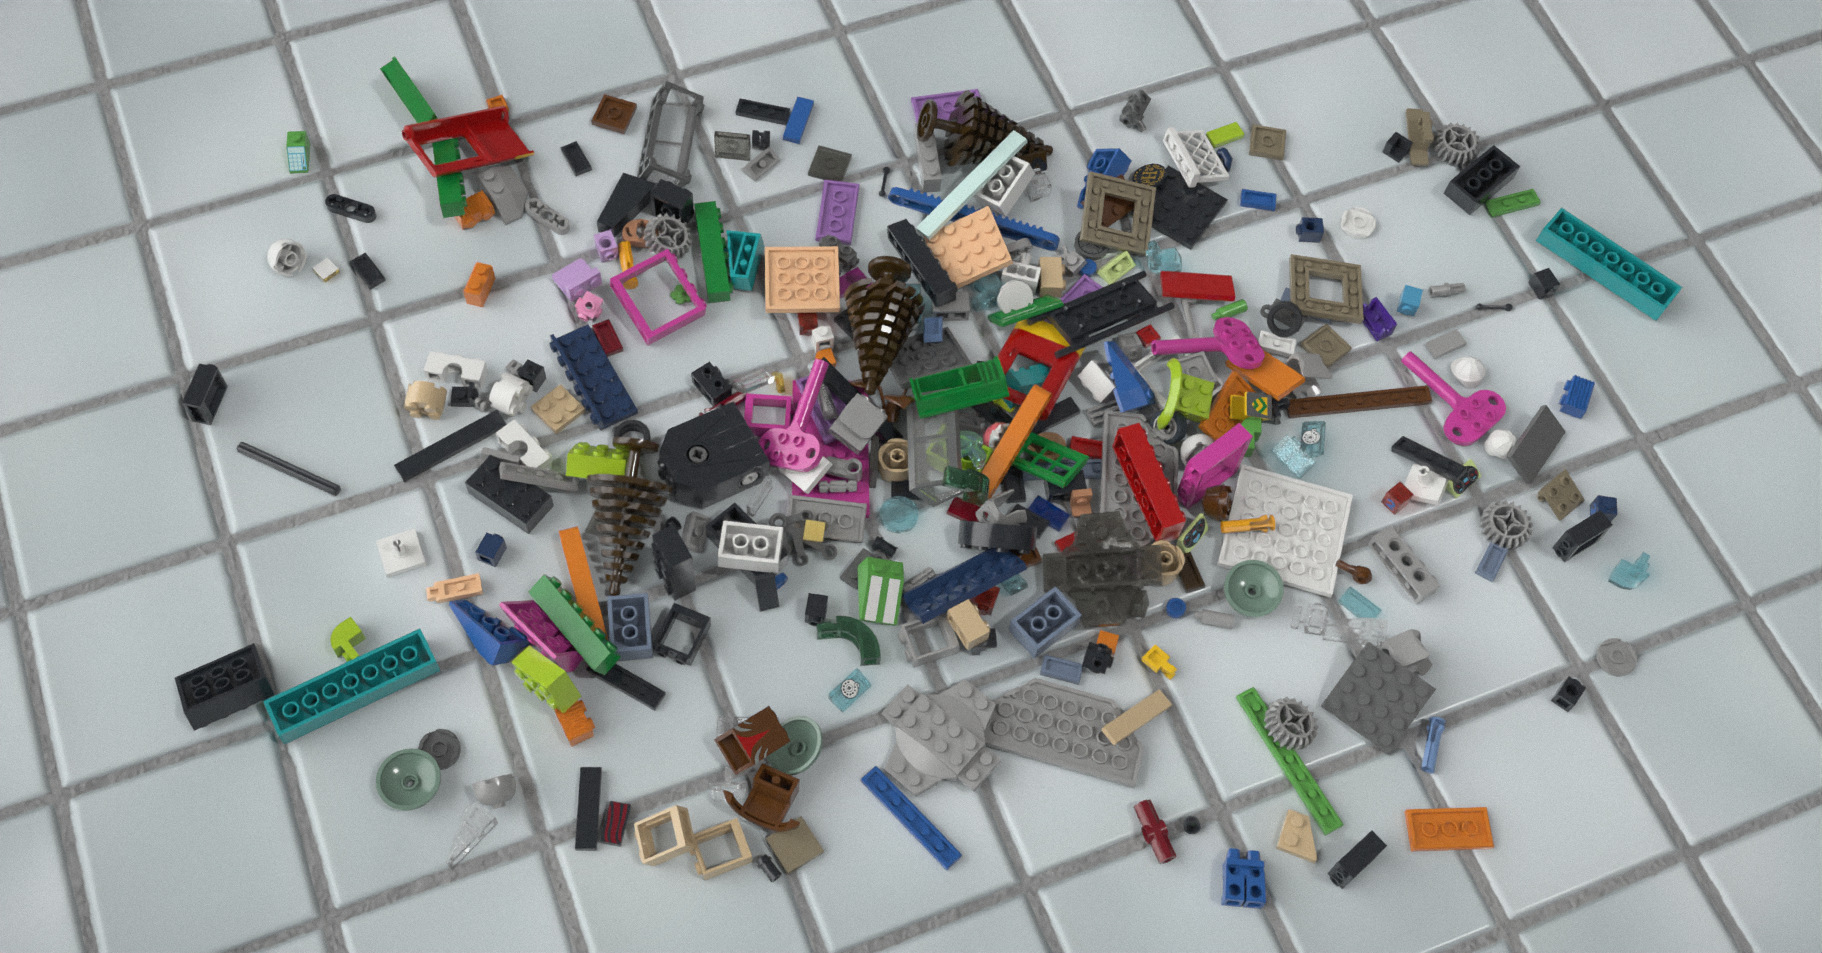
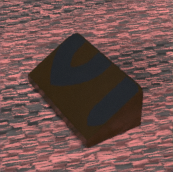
M1045 150L1017 157L1029 163L1034 173L1047 170Z

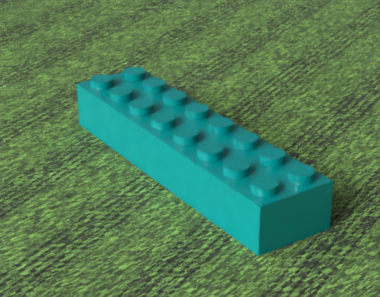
M1562 207L1542 229L1536 239L1538 243L1655 321L1658 320L1683 288Z
M419 628L263 702L279 738L285 745L439 672L440 668Z

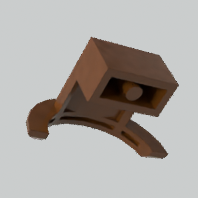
M762 763L753 778L752 790L743 806L735 799L733 793L723 790L728 805L738 815L760 827L777 832L795 830L800 825V822L793 819L782 823L799 792L800 779Z

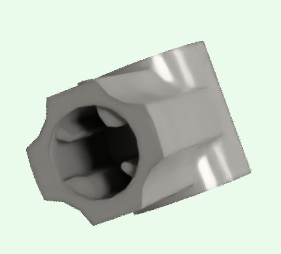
M830 456L826 458L833 465L825 474L844 477L847 480H856V482L862 479V464L858 459L844 460ZM852 469L858 470L856 472H850V470Z

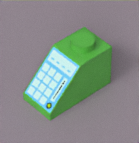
M306 131L287 132L286 148L290 174L309 173L311 144Z

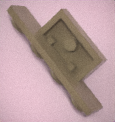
M1407 108L1405 112L1408 139L1413 142L1409 150L1411 165L1428 166L1427 150L1434 141V133L1431 131L1433 121L1430 119V112H1423L1422 109Z

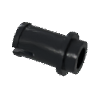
M877 536L872 544L874 550L878 549L892 558L898 547L883 540L884 537L880 538Z
M765 854L756 863L758 864L757 867L764 871L772 883L782 873L771 861L772 857H768Z

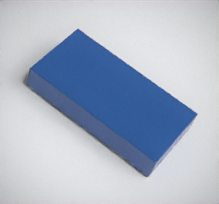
M1242 189L1240 206L1275 211L1277 194Z

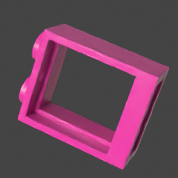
M746 393L744 419L754 436L761 437L765 432L773 428L786 429L790 427L792 423L791 415H795V404H792V396ZM754 406L786 408L785 425L752 423Z

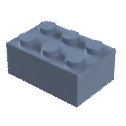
M1054 587L1010 621L1008 630L1035 659L1079 625L1082 615Z
M648 593L608 596L610 642L618 648L616 651L621 656L618 661L653 658Z

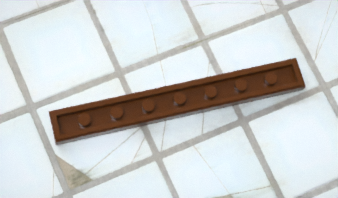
M1428 385L1289 399L1291 405L1286 410L1288 418L1291 419L1428 405L1432 403V397Z

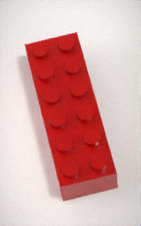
M1140 423L1119 428L1112 448L1155 542L1178 539L1186 522V516L1178 506L1177 496L1170 489L1169 479L1165 478L1162 472L1161 462L1157 461L1155 457L1154 447L1147 440L1146 430L1142 429Z

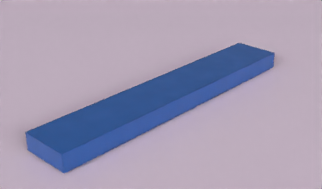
M877 766L861 778V782L946 871L962 857V854Z

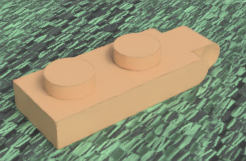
M477 573L435 582L434 586L426 588L428 601L436 600L437 603L482 595L483 589L480 574Z

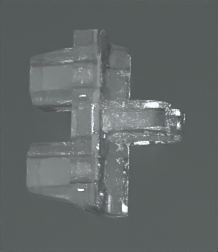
M729 766L725 768V782L710 783L709 787L712 790L714 801H725L723 793L725 789H733L735 799L742 800L745 799L748 783L747 781L732 782L731 768Z

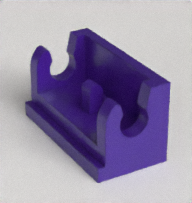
M1375 297L1369 305L1363 304V323L1378 342L1392 335L1397 323L1380 300Z

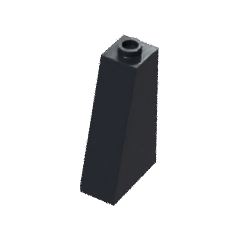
M623 172L597 220L598 232L611 230L615 238L623 230L624 226L632 221L651 202L650 194L656 187V183Z

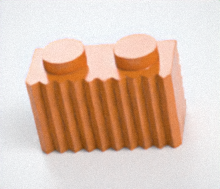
M481 190L477 194L474 193V195L466 198L468 207H464L465 215L454 217L462 230L472 228L482 220H489L495 214L494 206L484 191Z
M476 262L463 291L467 304L484 307L485 301H487L486 298H488L490 289H492L491 286H493L494 280H496L492 265Z
M577 700L564 713L557 708L554 710L571 747L594 736L593 729H595V725L591 717L586 718L584 712L587 709L582 700Z

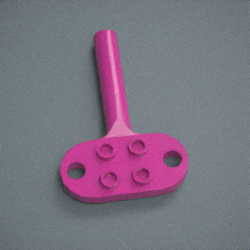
M1231 317L1220 318L1216 321L1213 328L1215 337L1154 340L1151 345L1153 355L1198 353L1201 351L1223 352L1233 364L1245 369L1258 368L1262 365L1265 356L1263 349L1250 328L1241 320Z
M1412 351L1402 358L1401 362L1453 408V412L1446 418L1443 426L1444 433L1451 442L1461 446H1469L1478 441L1504 416L1506 412L1505 402L1494 391L1479 390L1470 397H1462ZM1488 400H1494L1497 405L1490 404ZM1452 431H1459L1461 436L1454 435Z
M820 359L814 360L790 427L786 429L773 428L761 436L759 444L770 460V466L797 472H808L820 463L824 451L823 444L817 437L806 433L805 430L829 366L827 362ZM770 442V446L765 449V445ZM816 451L814 457L810 459V454Z

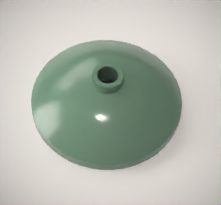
M1246 560L1236 564L1228 572L1224 582V594L1227 602L1235 611L1247 617H1262L1270 614L1278 607L1283 597L1284 587L1279 573L1271 565L1263 561ZM1249 590H1254L1255 594H1249Z
M794 716L781 723L782 728L788 734L790 742L767 756L772 768L793 776L806 771L819 757L823 746L822 730L813 719L806 716Z
M413 748L403 749L390 755L381 764L376 775V789L380 798L391 808L402 811L415 810L426 805L436 795L441 783V772L436 760L427 752ZM409 782H415L412 787H408Z

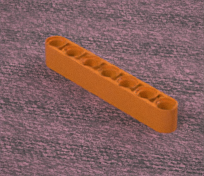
M1036 384L1032 387L969 492V499L982 506L986 500L992 498L1049 403L1052 393Z
M575 526L560 530L559 535L577 603L584 608L583 613L595 621L594 626L606 634L605 638L609 641L579 528Z

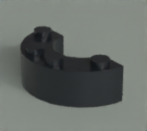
M960 520L958 544H960V548L972 549V546H977L976 550L988 551V547L996 548V552L1008 553V549H1016L1018 553L1030 554V550H1035L1037 527Z

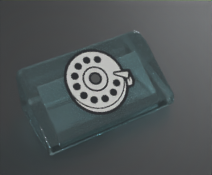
M1325 421L1302 422L1300 454L1308 460L1324 455Z
M856 668L829 693L828 699L843 713L871 687V684L863 673Z

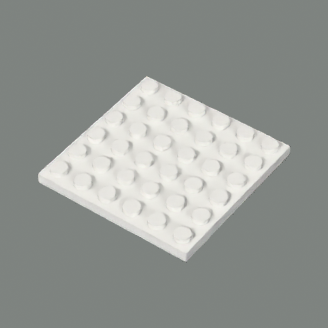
M1242 464L1228 521L1259 518L1262 515H1267L1269 519V515H1273L1275 518V530L1271 531L1270 527H1267V532L1256 530L1225 533L1217 566L1232 569L1242 561H1263L1271 565L1279 573L1284 585L1331 598L1338 570L1335 564L1341 556L1353 495Z

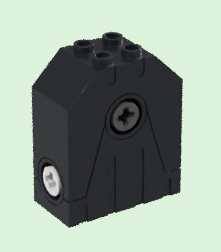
M733 401L668 429L659 451V460L657 461L659 470L657 472L662 481L665 480L666 484L674 488L670 496L673 495L677 502L704 509L753 487V485L756 486L767 481L770 460Z

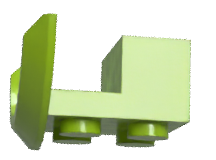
M1176 358L1170 359L1167 362L1171 372L1170 390L1164 410L1157 419L1159 430L1164 429L1168 425L1175 411L1182 413L1187 420L1194 422L1209 419L1214 382L1182 373L1179 360Z

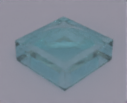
M1020 574L1001 583L1011 596L1028 588L1027 582Z

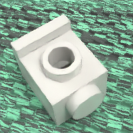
M819 326L812 330L811 341L816 354L818 351L827 348L834 350V336L830 326ZM823 342H827V343H828V344H825V345H821V346H820V343H823Z

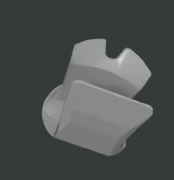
M1296 352L1285 363L1305 377V382L1292 391L1298 398L1301 397L1302 392L1306 394V397H1315L1321 393L1320 386L1315 378L1332 379L1333 377L1319 354Z
M1011 489L986 500L976 512L978 522L1019 525L1018 523H1026L1027 514L1025 510H1016L1007 515H1003L999 511L998 507L1002 506L1014 492V489ZM985 512L989 514L990 521L986 519Z
M1407 630L1386 639L1381 645L1383 652L1411 672L1417 671L1421 676L1425 675L1433 665L1428 658L1430 656L1429 652L1421 643V633L1418 630Z

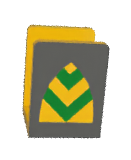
M1249 391L1245 392V396L1231 395L1230 418L1241 421L1248 417L1261 418V421L1272 419V395Z

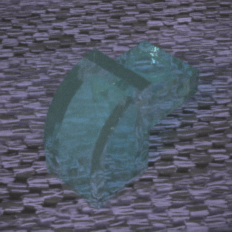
M1155 240L1148 242L1146 256L1150 271L1160 274L1161 271H1182V257L1175 247L1161 250Z
M991 273L975 281L974 289L979 294L974 297L972 308L976 312H979L982 308L985 309L990 302L994 306L997 305V297L1002 285L996 274Z
M960 431L961 458L968 455L977 470L984 468L987 457L982 449L983 439L975 432ZM947 437V440H946V447H947V449H948V437Z
M1643 552L1636 559L1634 565L1621 559L1614 567L1608 582L1625 590L1638 588L1650 576L1646 572L1650 565L1647 563L1650 555Z

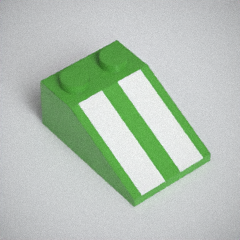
M867 557L857 566L859 621L896 626L904 584L903 562Z

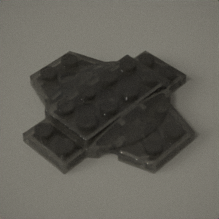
M1120 511L1081 514L1074 534L1073 544L1066 547L1063 552L1043 554L1044 592L1047 593L1056 587L1060 592H1065L1068 597L1074 600L1078 612L1082 615L1081 621L1084 628L1124 626L1133 597L1141 589H1144V586L1163 585L1161 546H1140L1136 541L1131 540Z

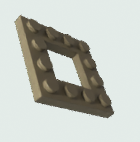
M1089 172L1080 241L1147 256L1156 187L1096 172ZM1105 195L1135 202L1131 233L1101 226Z
M1294 254L1290 255V302L1300 308L1302 315L1362 324L1364 319L1361 265ZM1309 275L1342 280L1343 303L1310 298Z

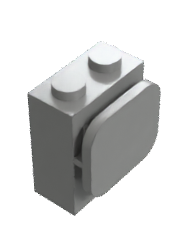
M858 393L847 404L828 431L829 434L857 455L862 452L888 417L881 407H875L870 403L871 401L868 397Z

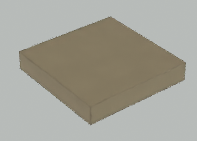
M1252 124L1249 155L1283 161L1286 130Z
M1327 323L1300 344L1307 353L1319 354L1327 368L1352 350V347Z
M802 816L795 820L800 822L797 829L785 832L776 831L766 838L768 845L788 875L824 853L823 848Z

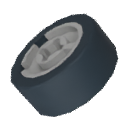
M1164 409L1157 411L1150 421L1152 429L1156 428L1165 437L1163 441L1167 445L1180 442L1187 433L1185 416L1175 411L1168 423L1170 428L1167 429L1166 426L1164 429L1159 430L1157 419Z

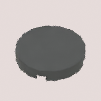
M436 729V731L425 734L418 747L419 750L427 752L436 760L440 770L453 766L461 753V745L457 736L446 729Z

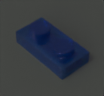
M1037 495L1028 508L1030 511L1050 521L1049 526L1058 532L1061 531L1070 518V514Z

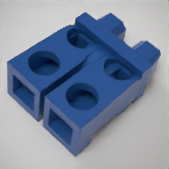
M1230 848L1222 864L1223 895L1221 897V905L1240 907L1243 903L1245 908L1262 909L1266 903L1264 861H1261L1259 851L1250 850L1247 852V859H1240V850Z

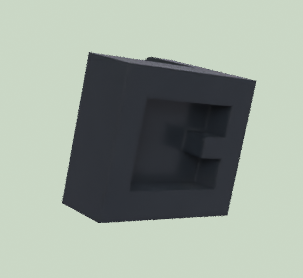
M469 382V387L452 386L451 407L475 406L474 402L479 397V390L475 388L474 382Z

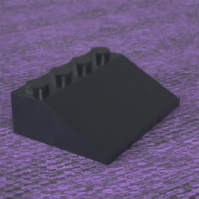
M254 643L175 677L184 714L194 731L275 695Z

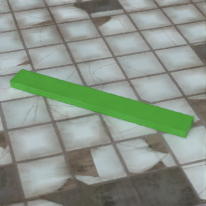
M1252 687L1237 695V701L1323 834L1326 836L1341 828L1344 824L1297 752L1293 749L1287 750L1285 745L1280 747L1278 741L1273 742V736H1268L1270 731L1265 729L1266 723L1264 722L1265 713L1268 708L1256 689Z

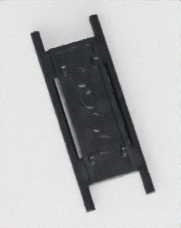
M1143 270L1064 303L1063 307L1028 318L1027 323L1031 326L1048 318L1070 344V346L1055 352V357L1058 359L1175 308L1173 302H1170L1161 307L1157 306V301L1139 282L1140 279L1147 276ZM1137 314L1140 315V316H1137V317H1135V318H1133V319H1130V320H1128V321H1126V322H1123V323H1121V324H1119V325H1116V326H1114V327H1112V328H1109V329H1107V330H1105V331H1102V332H1100V333H1098V334H1095V335H1093V336H1091V337L1088 336V335L1093 334V333H1095V332H1097V331H1100V330H1102V329H1104V328H1107V327H1109V326H1111V325H1114V324H1116V323H1118V322H1121V321H1123V320H1125V319H1128V318H1130V317H1132V316H1135V315H1137Z

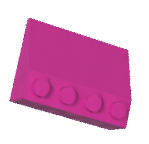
M534 600L506 601L499 604L507 617L514 623V627L518 631L523 632L528 637V641L541 650L542 655L566 672L575 671L584 658Z

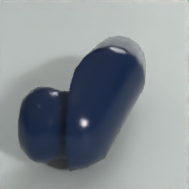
M1222 147L1216 151V154L1219 158H1223V166L1227 172H1230L1233 158L1228 149Z

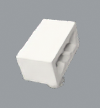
M1021 253L1019 262L1013 261V264L1003 268L1000 286L1002 287L1005 283L1012 280L1022 281L1035 294L1041 268L1029 265L1032 256L1027 253L1025 259L1026 253Z

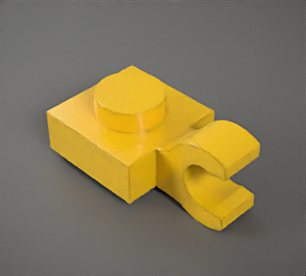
M1156 644L1141 659L1155 673L1161 670L1169 680L1176 675L1177 669L1168 662L1170 656Z

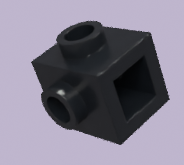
M1089 642L1082 667L1096 674H1105L1107 668L1111 669L1114 657L1111 656L1112 649L1102 643L1095 644Z

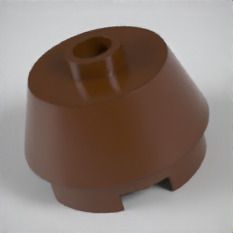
M1219 484L1207 487L1205 495L1202 497V506L1206 516L1219 522L1222 520L1228 521L1233 502L1229 493L1233 492L1232 486Z

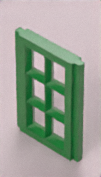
M1045 295L1033 299V303H1029L1027 307L1018 310L1011 309V312L1006 314L1003 311L989 314L987 317L990 322L1005 327L1063 307L1064 304L1061 299Z
M1032 432L1020 449L1012 466L1064 488L1086 465L1089 456ZM1032 443L1042 447L1043 450L1040 453H1036L1027 448ZM1049 450L1060 456L1055 461L1043 456V454ZM1025 452L1035 458L1032 462H1028L1019 458V456ZM1065 457L1077 463L1071 468L1059 462ZM1041 459L1052 465L1047 470L1035 465V463ZM1057 466L1069 472L1063 477L1051 471Z

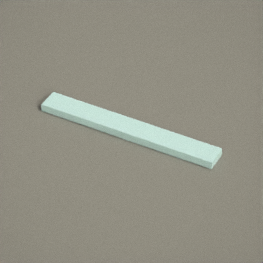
M1013 130L916 227L917 231L930 240L1027 143V139Z

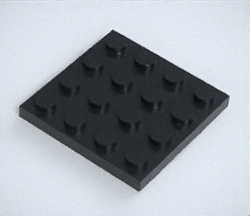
M1168 165L1166 167L1168 179L1163 186L1160 185L1156 189L1152 228L1191 250L1227 204L1228 199L1200 183H1197L1196 187L1189 188L1181 172Z

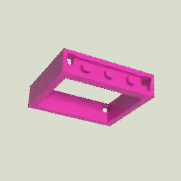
M668 249L610 278V287L647 345L705 316L707 305L704 299L698 297L695 285L688 281L686 271L679 267L677 257L674 253L671 254ZM667 261L696 308L651 331L622 283Z
M1240 423L1188 461L1178 486L1177 497L1178 502H1181L1187 509L1202 499L1207 487L1222 484L1237 473L1253 438Z

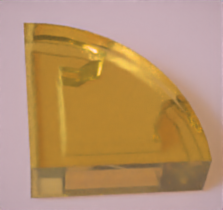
M778 371L771 372L772 381H776V391L778 393L785 392L783 374Z

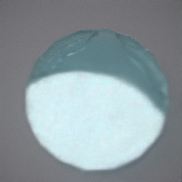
M894 496L887 499L880 509L881 523L888 531L893 533L908 532L917 523L918 509L910 499L903 496Z

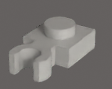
M1061 246L1064 253L1062 255L1055 253V256L1061 257L1065 268L1073 275H1076L1087 264V261L1074 250L1069 254L1068 249L1065 246Z

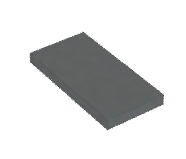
M1547 405L1540 407L1507 456L1526 484L1533 482L1566 432Z

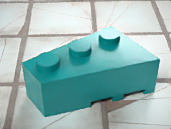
M726 230L730 277L734 289L752 291L765 247L760 233Z
M1044 364L1031 365L1030 369L1020 367L1019 371L1009 369L1005 376L1007 387L1028 395L1035 384L1042 387L1050 369ZM1002 398L1010 409L1016 406L1021 407L1019 404Z

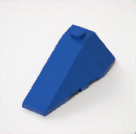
M1120 148L1096 149L1087 168L1089 172L1117 177L1121 174L1124 176L1132 160ZM1088 175L1084 177L1086 184L1080 192L1077 203L1079 209H1084L1081 202L1085 200Z
M1115 341L1104 342L1107 362L1113 370L1110 377L1116 384V388L1113 391L1120 412H1138L1156 404L1153 390L1150 389V386Z
M450 601V608L479 654L486 659L487 663L491 665L508 663L530 643L527 637L516 628L511 626L509 629L501 624L502 620L497 617L486 616L483 609L469 601Z

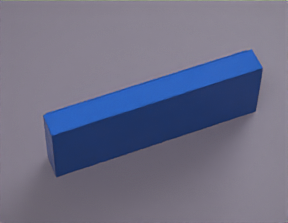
M797 96L783 134V140L800 144L814 106V100Z

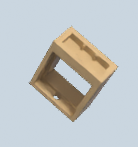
M675 805L634 823L635 838L639 844V856L643 864L656 866L697 848L688 808ZM672 821L678 846L656 855L651 829Z
M738 818L694 834L697 848L689 852L691 856H696L697 863H694L698 876L703 875L704 881L752 863V855ZM732 832L741 857L707 870L698 844Z

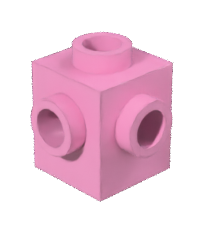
M586 291L584 297H579L575 304L578 318L585 322H588V320L593 322L595 318L598 319L603 311L601 308L603 299Z

